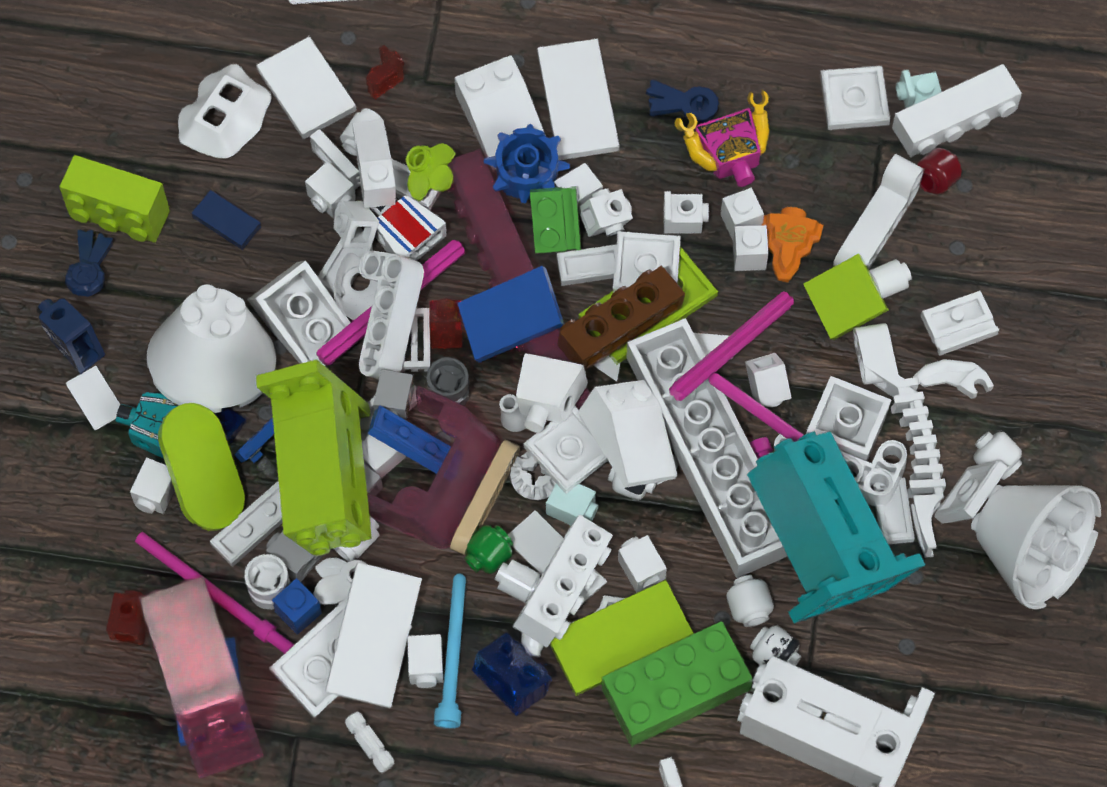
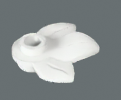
M339 558L323 560L315 567L317 573L323 579L316 585L313 595L319 600L320 604H340L349 596L353 580L350 578V575L355 571L357 562L367 563L361 560L345 562Z

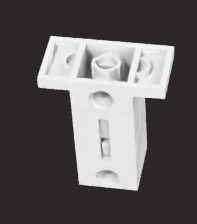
M771 655L767 665L762 663L759 665L753 679L754 684L751 689L753 695L748 692L745 695L739 709L740 714L737 721L742 723L740 734L854 786L894 787L935 693L922 687L918 698L911 695L904 713L901 714Z

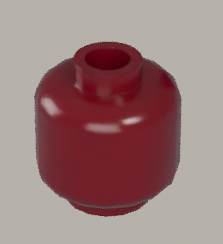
M933 149L917 163L918 166L924 168L919 187L925 192L937 195L945 193L961 178L962 169L959 159L947 149Z

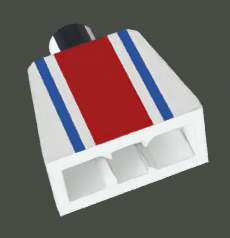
M403 196L396 202V205L371 207V210L378 216L377 219L379 220L375 236L387 253L417 261L446 237V223L409 196Z

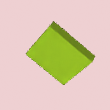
M859 253L803 284L831 340H835L852 331L854 327H859L889 311Z

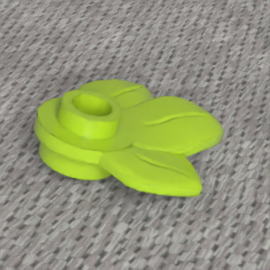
M440 143L432 148L428 146H415L408 152L406 164L411 173L407 186L414 199L421 201L430 188L442 192L451 187L453 173L447 164L452 161L456 153L449 145Z

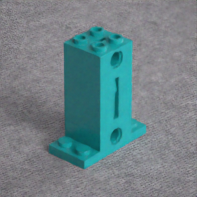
M813 431L800 437L795 442H793L792 438L786 439L774 446V453L766 454L756 460L757 466L747 473L806 591V594L797 599L799 604L788 611L794 624L887 592L925 566L920 553L907 558L904 553L894 557L831 432L817 435Z

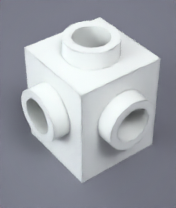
M609 188L595 192L591 195L592 198L578 207L588 237L604 232L607 236L618 234V231H624L623 226L633 219L630 202L625 198L622 189L611 193Z

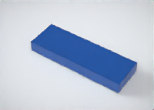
M379 406L374 411L367 434L448 481H451L456 476L462 455L461 452L382 406Z

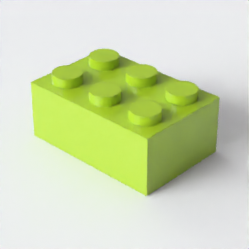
M77 155L73 156L59 186L68 214L74 220L82 223L90 221L99 224L101 228L109 232L120 231L127 233L131 238L140 242L148 240L156 243L170 212L162 183Z

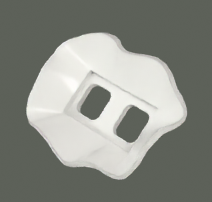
M230 64L224 69L210 74L199 85L197 101L185 106L179 114L178 136L180 142L200 153L216 158H229L235 155L260 131L265 112L271 101L270 92L249 78L237 64ZM231 84L243 91L237 101L230 102L220 96L225 85ZM210 108H215L226 114L225 119L219 126H214L203 120V117Z

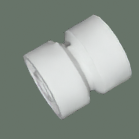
M263 554L252 559L245 569L244 578L251 600L258 607L273 610L272 599L290 584L285 563L274 555Z

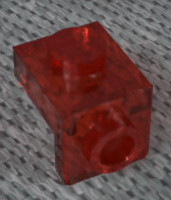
M446 298L430 300L429 328L431 348L462 347V317L457 304L461 300Z

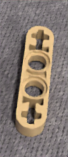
M506 439L502 442L453 536L450 549L465 556L467 555V544L487 519L511 472V467L519 455L521 448L519 445Z

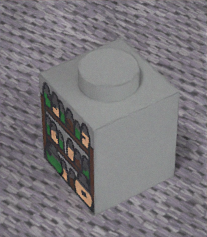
M381 369L373 403L374 411L379 406H382L407 421L414 391L413 375Z

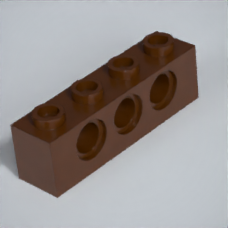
M662 265L654 271L651 269L646 270L637 278L634 284L629 287L622 286L618 288L609 300L603 304L600 302L595 303L580 319L567 321L560 328L557 346L571 363L583 365L586 371L627 344V342L635 339L682 308L685 293ZM638 298H647L651 303H642ZM621 314L625 316L626 319L617 320L612 315ZM591 330L600 333V336L592 337L587 332Z

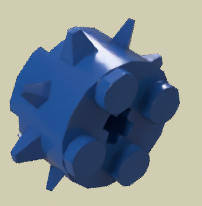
M528 124L526 128L513 130L511 135L502 132L497 134L499 143L495 156L484 159L485 164L496 168L497 180L493 185V189L495 191L502 190L506 195L520 199L521 203H526L527 200H530V189L554 188V181L557 180L558 171L570 168L569 163L558 159L557 147L561 138L559 136L547 138L543 131L534 129L532 124Z

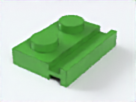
M571 186V188L530 189L535 253L561 252L570 249L581 250L576 186Z

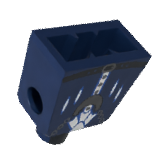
M65 298L59 299L55 303L51 299H46L39 304L37 308L38 318L48 338L80 374L106 355L90 322ZM78 337L77 342L74 344L72 341Z

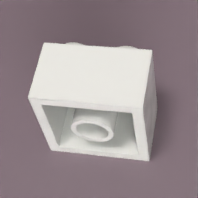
M830 376L806 434L813 431L817 435L831 432L840 451L868 461L887 416L891 399Z

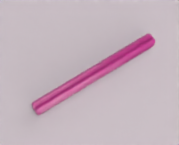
M452 240L422 264L424 277L420 290L465 254V249L459 241ZM372 306L317 350L316 355L323 364L330 365L365 336Z
M788 292L778 294L674 382L669 388L670 395L674 396L675 400L682 401L707 380L711 374L715 373L789 310L794 304V299L789 296Z

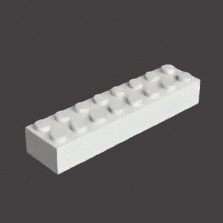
M685 318L627 342L626 358L637 380H645L660 403L670 446L735 577L739 578L788 556L747 476V473L757 466L756 460L758 459L725 394L712 386L708 379L682 401L675 400L674 396L669 393V388L672 384L705 357Z

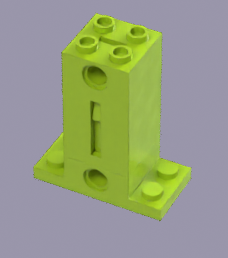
M317 359L256 375L257 388L271 399L283 534L312 555H324L329 553L330 549L341 546L346 548L356 547L361 544V541L372 539L360 430V419L371 416L370 404Z

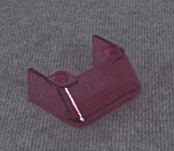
M418 386L415 391L417 410L439 420L441 430L456 439L428 492L417 487H406L398 492L392 504L367 493L369 515L374 520L429 545L445 549L450 547L462 518L501 446V441L496 434L465 406Z

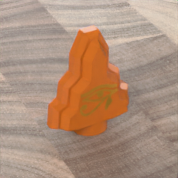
M785 207L781 210V214L770 213L764 215L763 223L761 224L767 225L768 250L773 254L772 267L778 281L789 282L799 270L801 258L810 254L813 243L820 242L824 225L816 220L806 218V212L797 207Z

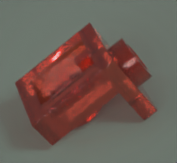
M385 45L379 47L380 61L383 65L373 67L366 76L368 93L375 100L404 80V62L401 56L394 50L391 52Z

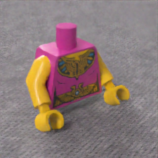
M764 90L761 91L763 99L759 104H755L753 101V92L748 94V103L754 107V112L752 113L750 108L699 125H697V118L694 114L686 113L689 119L687 127H684L681 118H676L675 127L679 131H684L685 136L683 139L692 161L707 171H713L717 178L722 179L733 175L739 187L751 184L755 180L751 169L759 165L760 156L766 151L769 137L767 111L763 109L768 102V94Z

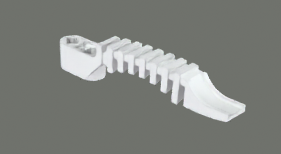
M886 323L854 327V346L863 384H873L892 396L895 401L890 407L892 414L903 413V417L899 420L900 427H910V430L905 434L907 441H914V444L909 448L910 454L915 455V459L911 461L914 473L910 476V488L907 490L908 498H913L914 504L910 505L912 519L924 557H933V549L937 547L931 519L934 512L941 506L940 502L944 498L943 493L946 488L945 479H941L943 465L938 464L940 451L935 449L937 444L936 435H931L933 424L932 420H927L929 412L928 407L923 406V391L917 392L919 385L917 377L904 379L898 375L889 329Z

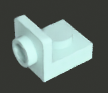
M903 70L900 81L896 82L897 97L899 101H904L905 108L942 92L936 72L910 77L909 70Z

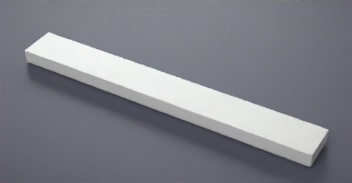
M415 385L409 411L424 398L423 393ZM375 396L367 402L370 404L371 416L360 419L362 441L369 436L367 433L374 414L373 403ZM279 481L245 509L231 525L225 527L210 540L211 546L232 567L282 524Z

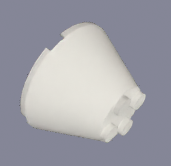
M202 285L196 292L189 295L153 334L147 350V368H149L156 388L172 402L178 405L186 403L200 404L210 409L213 413L221 412V408L239 405L241 408L253 402L263 393L257 388L256 375L275 371L276 352L270 336L245 306L242 298L227 290L214 288L212 285Z
M996 485L988 496V501L982 512L974 517L971 529L976 532L978 542L1017 600L1030 609H1041L1046 607L1044 602L1052 596L1059 599L1075 582L1086 565L1098 536V532L1093 529L1095 517H1101V504L1097 494L1085 486L1008 485L1003 487Z

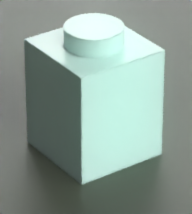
M556 484L546 502V514L569 525L573 524L579 514L592 522L599 506L595 503L596 491L578 484L565 494Z

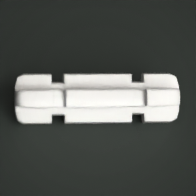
M360 712L350 715L345 720L346 726L352 734L355 733V739L370 759L373 758L375 767L381 773L390 769L394 765V759L388 751H384V745L369 725L366 726L367 723Z

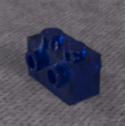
M507 632L477 652L472 668L474 674L516 716L546 696L552 679L545 667L536 663L526 653L523 645L515 641Z

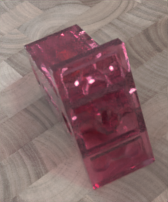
M204 577L187 579L178 585L164 590H154L148 595L140 597L139 600L172 700L173 710L199 779L264 757Z

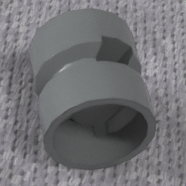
M445 357L438 359L431 364L427 371L426 379L430 403L441 412H457L465 407L469 400L470 389L467 368L461 361L455 358Z

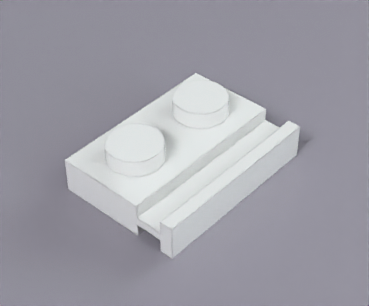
M981 291L932 307L921 313V318L933 344L935 343L938 349L939 356L996 336L999 332V328L993 321V316Z

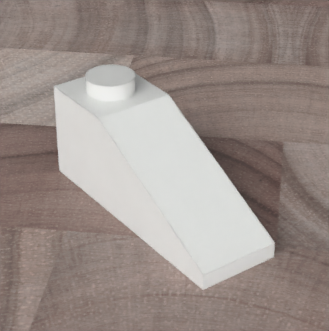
M384 120L352 123L364 208L396 205V186Z

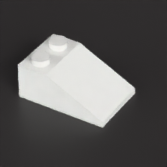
M512 55L455 77L456 97L486 158L495 156L499 143L497 134L500 132L511 135L513 130L526 128L528 124H532L534 129L544 132L524 79Z
M306 261L296 262L247 299L265 325L300 364L316 359L322 363L316 355L317 350L351 323L338 308L335 300Z
M645 380L594 387L578 413L625 488L675 479L677 471L661 406Z

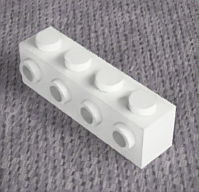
M579 514L565 534L513 627L545 647H548L554 638L560 640L570 625L566 621L568 614L574 615L584 600L580 596L582 589L584 588L588 591L598 573L593 571L596 564L602 566L612 549L607 547L613 535Z

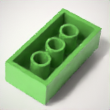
M721 621L603 676L601 689L632 747L750 691L753 678Z

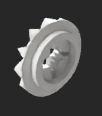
M526 452L520 457L517 456L511 467V483L514 489L527 499L541 500L548 498L556 483L540 466L541 473L546 475L539 476L538 480L535 481V485H532V476L527 472L534 471L538 463Z

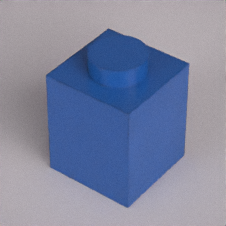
M297 578L272 599L275 613L297 635L322 614L319 600Z

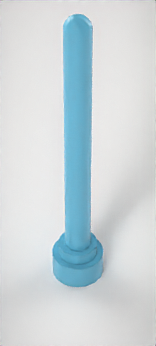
M461 573L453 577L443 698L434 712V725L441 728H458L461 723V711L458 709L459 705L456 704L466 577Z

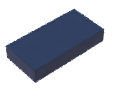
M211 190L191 213L195 220L241 250L245 248L261 228V223Z

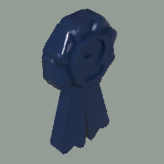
M651 80L650 87L646 90V95L655 97L648 99L650 116L681 111L686 118V113H692L696 116L697 122L705 123L717 114L718 97L709 88L693 87L684 93L658 81Z
M78 230L79 262L69 266L65 276V283L73 294L89 297L103 288L105 274L99 265L113 246V239L110 237L105 238L102 233H99L93 247V230L87 232Z

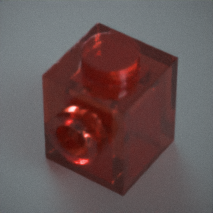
M127 590L124 594L114 592L106 627L110 640L143 645L151 606L148 598L144 597L142 593Z

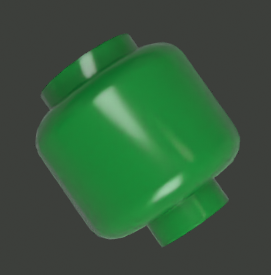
M484 525L474 533L468 542L467 556L464 560L476 573L482 570L487 574H493L501 567L503 562L506 563L511 558L513 542L501 527L496 525L493 528Z

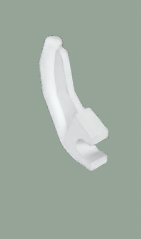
M943 359L923 366L913 376V378L917 377L918 384H921L923 387L947 383L957 387L959 391L971 399L975 398L978 393L974 387L975 384L983 385L986 393L992 391L994 386L988 374L973 362Z

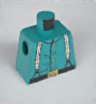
M145 392L142 394L137 408L125 404L119 406L116 422L130 426L128 434L135 446L164 459L158 441L159 427L162 425L166 414L179 405L166 398L163 394Z

